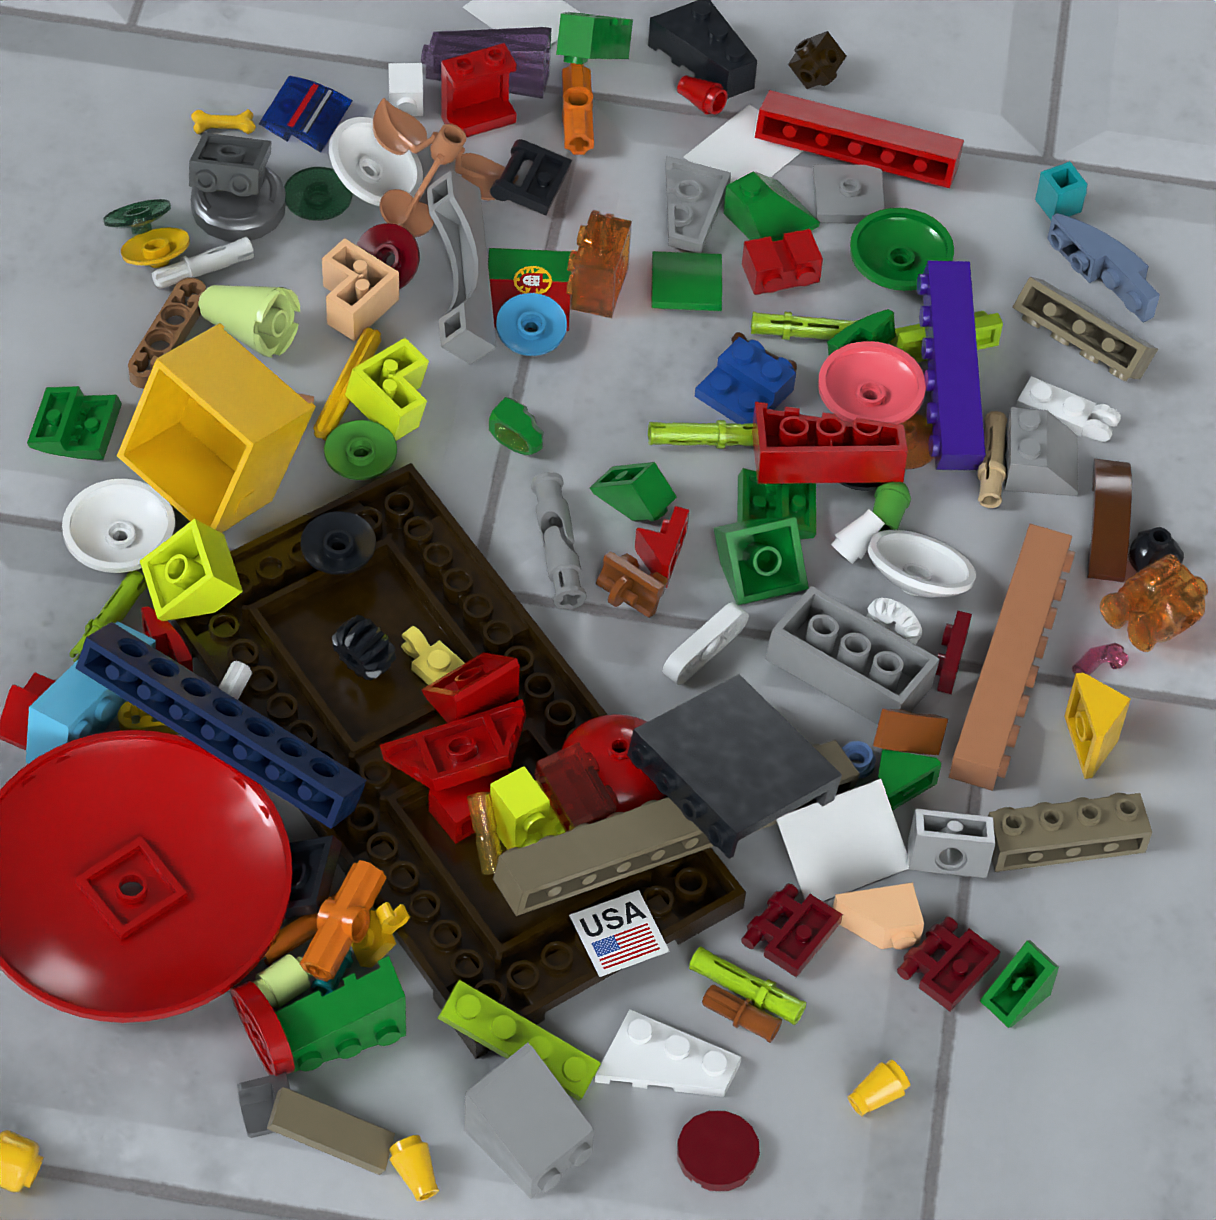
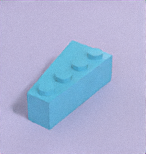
M118 621L115 623L155 648L156 640ZM77 660L29 707L26 763L29 764L44 753L70 741L103 733L118 714L119 708L127 700L77 670Z

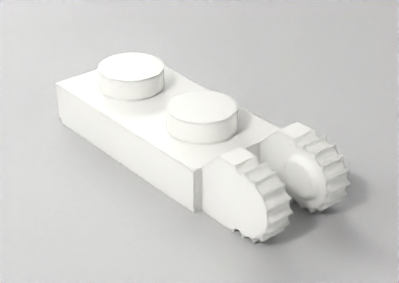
M1032 376L1016 403V408L1048 410L1080 437L1083 435L1093 440L1096 439L1098 442L1106 443V441H1109L1113 434L1111 426H1117L1121 420L1120 412L1117 409L1110 408V406L1104 403L1096 405L1095 402Z

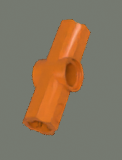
M570 63L568 67L562 69L564 148L570 150L573 155H585L588 150L594 148L591 69L586 68L583 64Z
M359 860L358 863H353L335 898L325 900L319 909L317 916L318 930L300 962L304 971L322 981L328 982L329 979H334L352 943L361 942L367 934L370 925L369 911L387 879L382 870L362 860Z

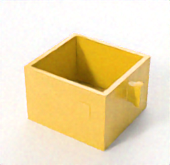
M219 323L156 359L117 457L165 498L173 509L176 508L190 522L196 519L223 533L273 501L316 406L312 402L308 403L227 333L224 330V326Z

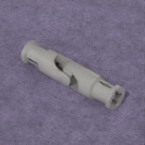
M544 472L533 478L531 489L536 494L538 501L535 510L545 548L548 577L554 583L555 588L553 602L559 609H574L584 604L587 595L584 588L580 585L579 577L582 571L579 556L573 547L575 541L569 506L563 498L561 490L564 482L560 474Z

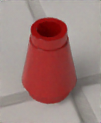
M685 75L677 85V92L704 114L709 115L712 113L716 115L726 105L728 94L720 83Z

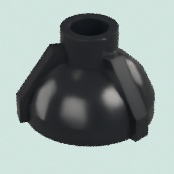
M1156 527L1138 533L1137 538L1131 543L1128 558L1131 566L1137 571L1138 576L1159 579L1168 577L1177 570L1179 563H1183L1184 552L1171 537L1167 529Z

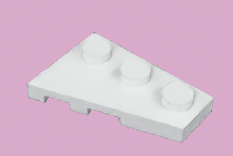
M629 1009L595 1075V1082L610 1084V1080L630 1082L632 1087L647 1088L648 1085L672 1087L674 1092L724 1097L740 1066L741 1056Z

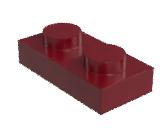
M957 610L954 625L946 623L941 645L947 646L946 654L938 653L937 657L940 660L935 674L940 676L937 688L939 692L952 695L972 614Z

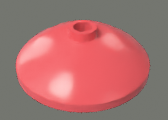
M875 341L851 343L841 347L839 350L837 349L824 361L818 379L819 394L823 403L833 414H837L838 418L847 422H853L856 418L894 424L903 423L919 410L926 391L924 373L913 357L895 346Z

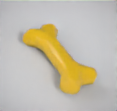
M249 109L238 115H210L202 110H196L191 114L192 121L195 122L193 129L199 135L211 128L239 129L246 134H250L256 129V125L252 121L253 112Z

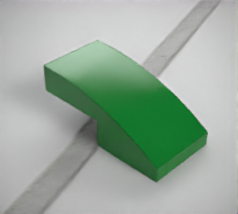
M889 309L876 312L844 328L827 342L828 355L845 345L856 342L875 341L888 344L896 337L894 312Z

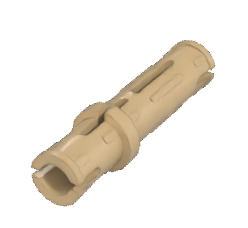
M991 411L984 417L986 456L978 467L977 476L980 480L978 502L980 501V505L986 508H995L1001 504L1002 482L1005 481L1007 474L1006 467L1003 464L1008 419L1004 413L999 411Z

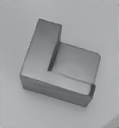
M286 1072L277 1076L270 1075L237 1084L239 1104L249 1138L274 1133L267 1129L277 1092L282 1087L290 1089Z

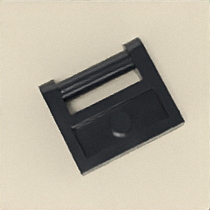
M518 139L511 148V157L500 179L494 181L490 194L496 200H510L543 215H547L570 169L572 160L526 140ZM527 160L533 161L521 187L513 184L523 162Z

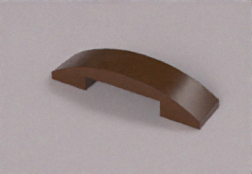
M1094 458L1092 532L1088 554L1087 578L1124 582L1131 522V464Z

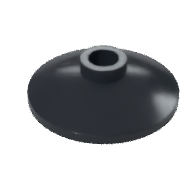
M335 511L322 514L309 522L301 536V551L306 561L315 569L328 574H348L361 569L371 560L376 549V536L370 524L362 517L349 512Z

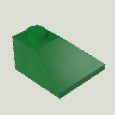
M753 171L726 186L723 214L749 240L771 236L772 241L783 240L785 233L806 229L812 231L819 227L820 221L776 179Z
M795 516L750 519L714 527L720 565L737 605L809 589Z

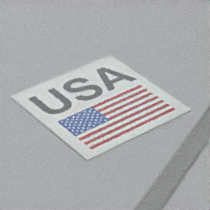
M639 890L569 915L599 977L670 952Z

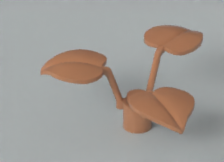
M385 98L380 101L373 116V133L378 143L396 155H403L408 150L417 154L431 145V157L434 160L414 198L406 191L400 189L389 190L382 196L379 208L382 217L387 223L404 227L414 238L428 233L434 221L429 214L428 205L419 200L440 164L446 165L454 160L455 172L461 174V177L480 188L482 200H495L490 194V189L494 181L500 179L505 167L478 154H463L465 152L463 145L466 142V135L460 127L453 124H445L441 127L439 133L433 132L432 136L427 139L425 127L416 118L394 107ZM516 175L513 184H515L518 180V175Z

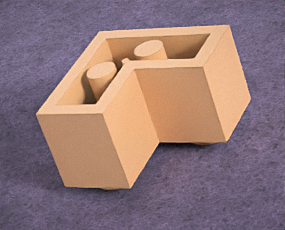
M346 238L322 258L323 287L331 291L326 296L327 324L355 341L365 328L374 324L399 300V272Z

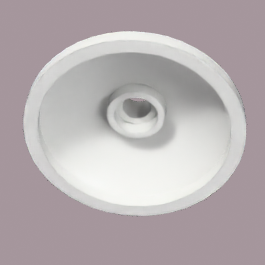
M350 118L342 122L333 132L329 142L330 160L337 176L350 192L363 201L379 206L382 196L389 190H404L414 198L423 182V170L418 155L410 150L403 155H396L383 148L374 136L373 118Z
M110 479L87 487L69 503L62 521L63 537L70 553L84 565L98 571L123 573L141 569L140 560L173 536L176 527L175 514L171 504L149 484L133 479Z
M905 530L880 531L870 539L868 553L875 567L891 583L907 594L923 597H950L964 593L973 586L976 571L971 562L960 552L937 539Z

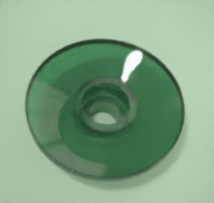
M310 167L293 174L284 186L286 190L285 204L288 209L301 218L313 221L329 220L339 216L349 207L353 197V193L341 182L335 170L327 167Z
M154 199L126 205L104 216L103 223L107 227L131 229L132 234L135 235L146 233L152 230V222L164 216L171 209V203L165 199Z

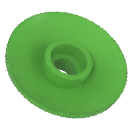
M354 420L339 425L328 435L324 445V455L329 467L337 474L353 480H368L384 474L392 467L397 457V443L393 434L381 424L368 420Z

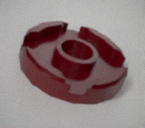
M706 1111L694 1116L683 1126L677 1141V1162L683 1174L691 1182L693 1179L696 1183L701 1184V1188L709 1191H729L742 1186L750 1178L759 1162V1139L753 1127L741 1116L728 1111Z

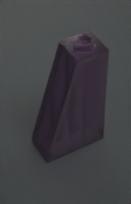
M530 27L433 32L430 44H424L421 54V63L426 65V79L441 81V61L505 43L517 63V70L509 73V93L543 99L550 77L552 28Z

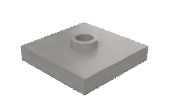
M814 164L816 219L820 223H859L869 214L885 209L882 169L868 165Z

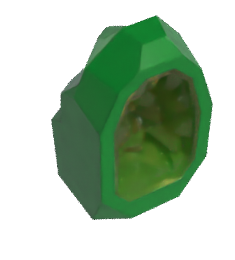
M505 397L492 410L489 418L490 433L499 443L516 453L523 455L537 453L543 449L542 439L544 432L537 426L535 416L528 412L527 406L512 398Z

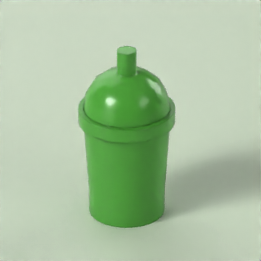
M884 482L876 489L874 495L875 503L872 511L885 523L879 532L898 530L905 510L911 502V496L906 484L903 482Z

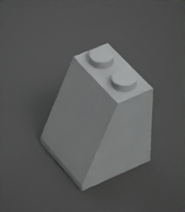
M529 1043L525 1044L465 1092L464 1131L530 1199L541 1190L543 1192L551 1190L559 1182L564 1171L572 1165L575 1167L580 1166L589 1158L593 1151V1127Z

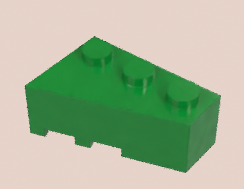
M576 12L561 13L556 55H563V62L575 64L586 63L588 59H629L633 19Z
M389 956L378 961L379 969L359 979L355 973L342 978L345 986L325 996L318 990L275 1012L292 1052L295 1065L294 1072L300 1070L303 1072L312 1071L324 1062L337 1058L348 1059L356 1056L364 1049L377 1045L388 1046L397 1042L401 1037L406 1036V996Z

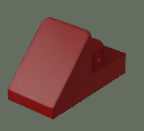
M675 506L670 520H663L660 533L644 528L636 529L635 550L651 573L658 572L667 578L666 588L671 579L688 529L689 509Z
M34 672L24 688L14 684L11 686L0 718V740L26 750L29 707L55 680Z

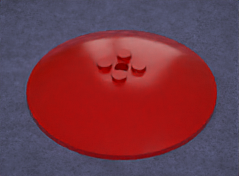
M144 730L112 731L86 736L60 745L37 757L18 771L0 789V969L18 987L40 1002L68 1014L104 1022H146L172 1017L205 1005L238 984L257 966L277 937L286 916L292 886V856L282 818L274 803L259 783L189 739L179 735ZM128 882H136L143 887L142 891L134 896H127L120 889Z

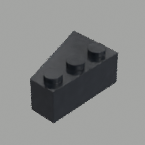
M697 0L650 18L648 46L654 51L660 49L672 57L671 62L678 67L681 65L685 66L695 73V78L720 83L723 89L727 91V99L755 88L757 59L711 0Z

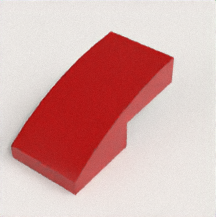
M142 607L144 635L156 640V650L193 672V659L176 629L168 621L157 619L156 612L151 607Z

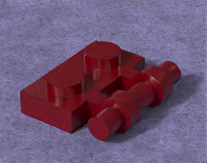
M787 883L781 891L774 892L768 899V907L760 916H754L747 925L748 931L741 938V942L745 947L754 949L759 941H767L769 944L764 949V957L797 978L840 925L843 914L812 894H809L802 904L794 900L799 894L798 889L793 884ZM780 916H787L789 919L781 929L774 925Z
M946 917L940 924H934L925 933L926 939L918 947H912L904 955V962L897 968V973L904 980H909L916 972L923 973L925 976L920 980L918 988L951 1012L999 960L1001 951L970 928L958 938L953 934L958 928L957 922L951 917ZM937 949H944L947 952L938 962L931 957Z

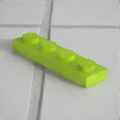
M461 980L456 983L437 1019L506 1059L529 1043L566 1093L578 1101L583 1098L601 1062Z

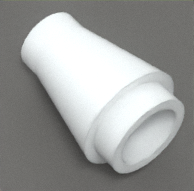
M868 509L862 516L836 533L835 536L837 538L831 545L853 564L858 558L863 559L868 550L871 537L879 532L885 523Z

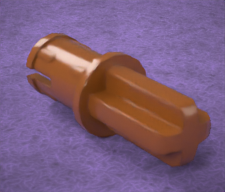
M711 985L704 994L702 1000L704 1007L732 1021L733 1027L738 1028L741 1026L764 1038L769 1043L773 1041L782 1024V1019L776 1018L752 1005L751 999L747 998L744 1001L716 985Z

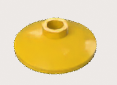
M179 228L152 229L129 239L122 246L121 255L123 260L129 264L150 265L152 268H160L170 263L171 259L183 253L190 244V238L186 231Z

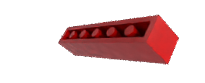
M772 90L768 91L759 109L754 137L857 165L879 168L884 172L950 188L959 167L964 144L963 139Z

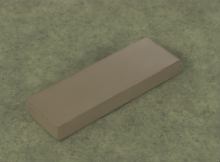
M282 1087L277 1092L267 1129L378 1175L386 1170L390 1155L389 1148L392 1146L395 1133L285 1087Z

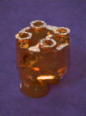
M1167 554L1128 578L1124 585L1119 588L1118 592L1109 593L1104 596L1100 602V612L1105 621L1115 629H1120L1128 621L1127 632L1131 643L1140 651L1150 652L1156 643L1172 640L1201 620L1205 613L1204 597L1208 594V587L1202 578L1194 576L1179 562L1177 557Z

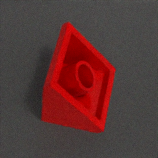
M483 652L421 690L424 697L447 723L502 706L519 695L520 665L517 658Z

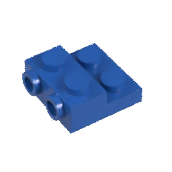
M739 337L718 357L717 367L695 388L694 397L737 424L753 423L755 402L768 403L767 409L775 410L794 391L796 372L787 359L779 357L776 360L766 354L760 342L753 339L747 342Z

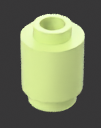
M287 954L255 975L256 980L253 983L261 990L272 1008L279 1009L311 987L309 978L312 975L301 967L302 957L294 958L291 954Z

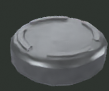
M265 166L264 182L258 195L238 196L230 191L205 192L197 187H192L191 211L196 224L210 236L232 242L243 237L254 240L262 238L276 229L285 216L286 190L280 177Z

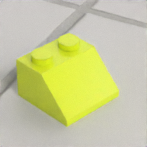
M193 519L140 560L157 619L161 621L216 613L243 592L224 534L196 519Z

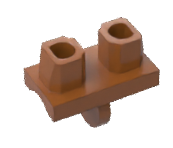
M610 551L604 555L603 568L596 584L610 593L608 603L618 607L625 602L648 618L656 613L659 600L664 594L668 582L667 578L658 572L651 573L650 575L639 569L640 565L637 559L628 553L618 556Z

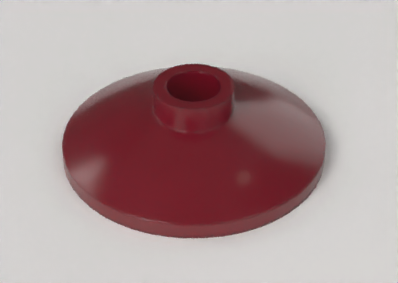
M382 223L368 229L356 244L358 247L387 264V258L390 255H395V261L390 267L399 272V290L413 279L419 266L420 252L416 239L407 229L393 223Z

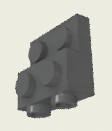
M203 133L189 161V186L197 187L205 192L222 190L230 191L238 196L258 195L264 182L265 166L271 155L272 141Z

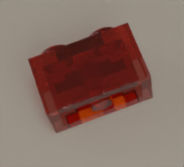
M579 742L537 761L534 775L540 788L550 800V805L565 832L572 831L575 827L584 823L592 824L604 820L615 813L618 806V800L613 789L609 785L604 786L598 776L599 767L592 753H585Z

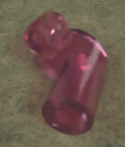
M1118 643L1091 647L1072 666V671L1074 675L1084 672L1090 676L1099 665L1109 662L1112 669H1120L1127 664L1129 657L1123 651L1124 647Z

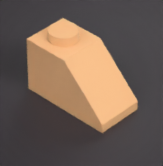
M913 882L835 894L833 908L843 914L840 925L880 949L894 947L901 950L920 943L924 920Z

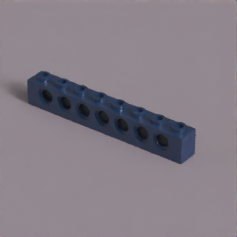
M111 622L86 637L76 665V669L327 827L332 829L355 811L366 784V779L115 623Z

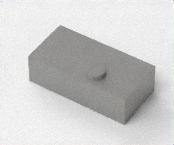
M813 586L805 592L772 629L765 658L876 724L879 723L882 708L904 709L912 712L932 688L940 660L938 657Z

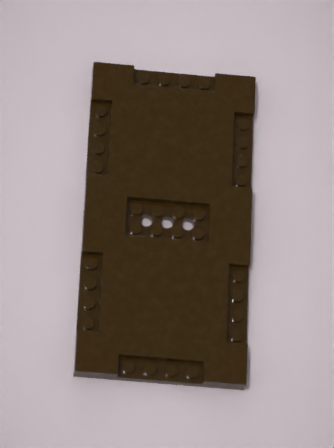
M412 463L230 551L243 592L216 613L168 620L182 637L192 659L198 658L217 687L221 684L232 662L239 661L248 665L252 674L238 699L240 702L367 780L355 811L332 829L302 810L300 811L319 838L334 835L342 842L337 864L346 876L353 863H358L359 860L369 862L384 872L387 879L375 899L373 907L377 910L379 906L389 902L394 911L400 904H404L410 919L406 924L398 928L393 935L433 990V999L441 1010L456 983L461 980L536 1025L545 1021V1012L618 972L615 971L599 977L569 915L634 891H640L666 944L675 940L679 945L744 908L746 891L710 847L516 916L493 880L499 856L507 851V848L490 824L455 844L429 812L430 788L384 761L379 745L447 723L424 697L421 689L428 686V684L411 670L412 661L415 659L401 648V645L406 642L402 638V634L412 626H415L422 632L430 646L440 640L465 663L483 652L517 658L520 665L519 695L505 704L522 699L526 710V718L511 768H508L510 773L525 766L536 781V776L560 766L562 747L569 735L578 726L593 718L608 715ZM335 511L349 512L362 517L370 524L376 536V549L373 557L364 567L352 573L336 575L321 572L306 561L301 551L302 533L309 522L322 514ZM356 615L363 616L365 619H371L377 627H381V631L389 636V641L396 650V660L391 664L392 666L384 674L371 681L358 677L353 670L348 669L347 665L339 660V654L333 649L332 636L337 632V628ZM614 749V751L618 753L625 751L622 749ZM597 813L599 818L592 821V823L604 820L608 816ZM456 1030L475 1059L491 1051L489 1048Z

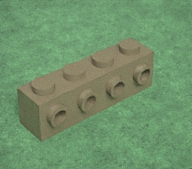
M1029 277L1012 307L1023 314L1021 319L1036 328H1040L1041 325L1052 331L1050 336L1066 346L1072 343L1081 349L1079 352L1081 356L1096 364L1100 360L1110 366L1108 372L1126 382L1128 378L1141 379L1158 351V348L1043 279Z
M1115 793L1108 797L1095 799L1080 797L1070 802L1055 804L1041 802L1032 807L1016 809L1003 807L988 814V817H993L996 844L991 860L995 872L1146 853L1152 835V829L1141 793Z

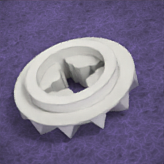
M877 598L867 608L869 611L866 616L867 618L915 645L921 638L922 627L914 613L902 603L889 598Z

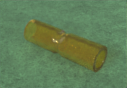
M479 792L467 796L473 830L476 833V846L482 874H495L499 856L502 855L499 835L496 832L497 824L490 792Z

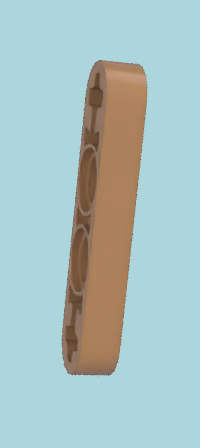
M185 278L176 284L128 363L130 382L137 388H145L156 359L182 345L201 315L198 302L200 295L206 290V285L201 280ZM185 296L190 297L187 301V306L185 305ZM172 316H181L185 319L183 323L178 325L169 324L166 320ZM156 341H166L170 344L164 350H155L151 347ZM148 359L150 360L151 370H146L147 366L149 365Z

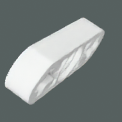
M734 602L725 605L669 656L663 666V674L677 685L685 683L742 631L748 621L749 614Z

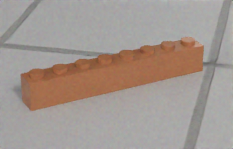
M1029 524L953 756L948 778L991 791L994 789L997 777L1005 779L1011 756L1005 755L1007 746L1015 747L1021 726L1014 723L1017 716L1024 718L1030 696L1024 695L1026 686L1034 687L1039 666L1033 665L1035 657L1043 659L1049 638L1042 636L1044 628L1052 630L1058 609L1051 606L1053 600L1061 601L1067 580L1061 579L1062 572L1070 573L1076 552L1069 550L1072 535Z

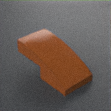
M882 708L873 746L906 753L939 755L948 718L936 714H915L904 709Z

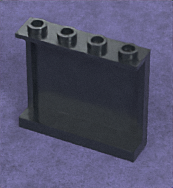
M740 674L635 728L627 753L632 763L638 769H641L656 784L658 790L662 794L667 795L682 811L685 818L692 821L707 836L709 842L719 848L728 859L734 857L739 840L810 800L815 799L822 807L834 801L842 774Z

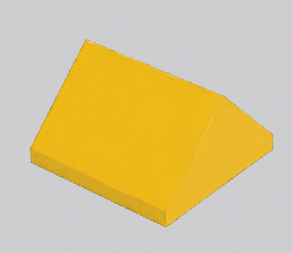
M1082 672L1075 675L1064 717L1084 779H1089L1095 775L1117 744L1131 699Z

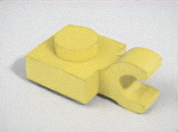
M415 626L410 627L402 634V638L406 642L401 645V648L415 659L412 661L411 670L428 685L465 664L440 640L430 646L425 636Z

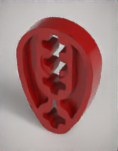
M246 981L232 987L230 994L236 1011L269 1076H277L284 1072L287 1075L293 1073L295 1065L288 1040L275 1011L264 994L251 981Z

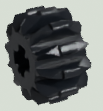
M356 615L337 628V632L332 636L333 649L339 654V660L343 661L347 668L353 670L358 677L371 681L384 674L396 660V650L389 641V636L381 631V627H377L371 619H365L363 616Z

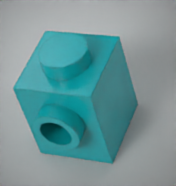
M1069 161L1041 171L1035 200L1050 220L1057 213L1069 217L1082 212L1088 184Z

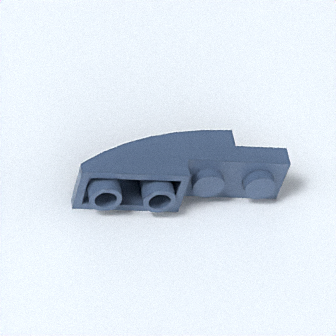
M1059 213L1053 215L1047 239L1051 246L1070 262L1072 268L1077 273H1080L1089 283L1101 278L1104 285L1112 290L1124 302L1126 308L1134 313L1143 323L1153 318L1160 294L1146 281L1149 266L1129 248L1107 233L1075 218Z

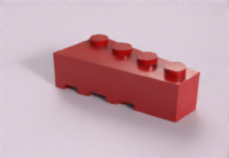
M755 402L752 436L758 484L904 482L908 451L904 425L856 418L853 422H847L836 417L837 414L822 412V417L800 414L799 408L786 406L784 412L767 409L768 403Z

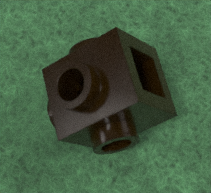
M826 31L801 41L795 47L794 51L796 53L788 63V66L806 89L818 85L826 86L837 77L836 72L847 55L831 34Z

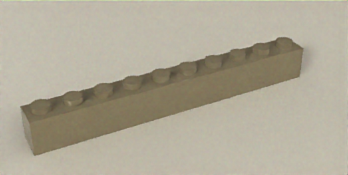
M833 740L822 745L813 744L812 746L842 774L836 795L854 789L860 773L838 742ZM668 797L659 801L650 800L641 807L624 813L615 812L604 820L592 824L584 823L578 825L572 831L557 836H546L537 843L522 848H511L499 856L493 880L514 914L518 916L713 847V845L692 821L685 818L682 811ZM812 799L793 811L817 803V801ZM777 820L767 824L759 830L778 824Z

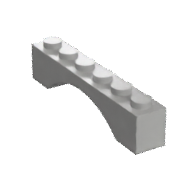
M450 170L427 187L429 214L445 243L454 278V293L451 305L446 314L439 319L440 340L442 348L472 365L496 348L481 191L479 187Z

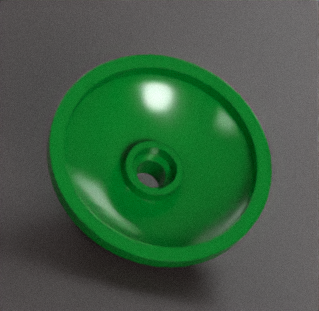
M888 208L869 214L857 224L850 240V255L858 271L871 282L892 290L913 291L917 290L918 274H923L928 261H953L954 243L947 229L932 216L914 209Z

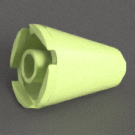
M212 285L199 298L198 305L204 319L214 325L221 323L224 326V330L232 337L263 356L273 358V354L279 356L283 354L292 344L297 333L299 324L294 322L295 311L300 312V303L298 296L291 289L284 287Z

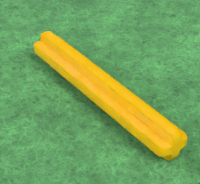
M367 327L361 333L313 426L316 438H322L326 441L328 435L338 427L350 403L345 393L352 369L374 356L381 342V332L379 330Z

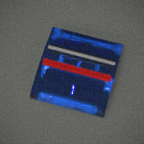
M288 76L260 120L259 125L287 142L293 135L321 153L353 100L314 81Z

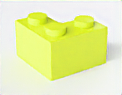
M403 338L354 367L345 396L370 421L386 427L397 441L420 425L427 400L417 389L421 388L429 360L406 338Z
M525 766L490 784V826L507 850L537 843L540 839L549 835L557 836L566 833L564 826L538 780L535 781Z

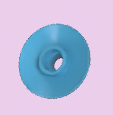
M525 293L514 296L503 304L497 315L496 329L501 341L512 351L526 356H538L549 353L560 345L566 335L567 319L561 306L553 299L542 294ZM533 328L536 332H527L526 329Z

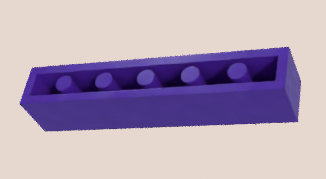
M928 261L923 274H918L917 293L918 295H923L924 306L920 307L919 323L920 327H925L926 338L922 340V358L928 359V370H925L924 378L926 391H930L931 399L926 409L927 423L933 426V435H930L929 455L930 457H935L936 470H978L986 454L970 261Z

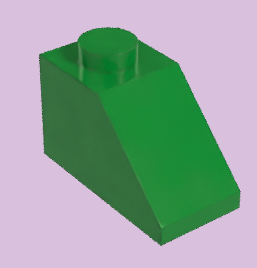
M655 462L612 466L590 487L594 495L632 521L649 520L653 522L660 519L668 512L667 506L677 498Z

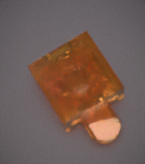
M593 210L587 225L580 226L577 236L579 248L578 251H571L568 262V271L573 272V274H570L567 285V294L572 295L571 310L612 318L629 268L632 221L616 218L611 213L602 215L600 211Z

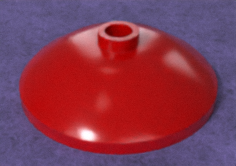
M622 714L599 716L578 726L565 741L560 755V768L563 773L572 770L576 778L581 775L586 776L602 804V807L595 810L596 813L610 816L615 812L624 813L641 807L650 800L659 801L667 796L662 794L656 784L641 769H638L627 756L633 730L647 721ZM614 749H622L625 751L618 753L615 752Z

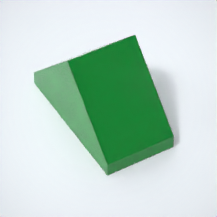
M882 749L877 780H882L892 811L937 784L942 764L937 758Z
M1027 940L980 999V1002L1006 1027L1011 1028L1051 995L1059 966L1031 940Z

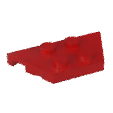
M521 699L381 744L379 746L384 761L435 792L511 768L526 718L524 702Z

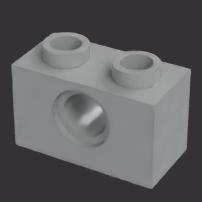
M915 809L907 842L909 870L987 878L996 844L993 817Z

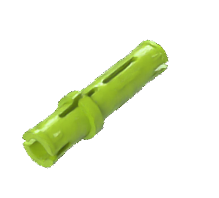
M753 311L751 334L782 336L784 340H789L790 337L830 340L837 333L858 320L792 316V312L786 311L784 315L756 313Z
M717 420L716 423L649 422L648 444L715 445L717 449H724L725 446L733 445L754 446L752 436L753 423L733 424L726 423L725 420Z
M138 571L128 572L94 620H89L85 626V633L69 653L70 657L74 658V662L79 659L87 636L111 622H121L138 597L148 587L143 574Z
M702 946L696 950L690 961V970L713 980L746 999H751L755 1007L761 1010L766 1009L782 1017L792 1025L798 1023L805 1011L807 1002L777 988L776 982L770 979L764 981L729 961L718 957Z

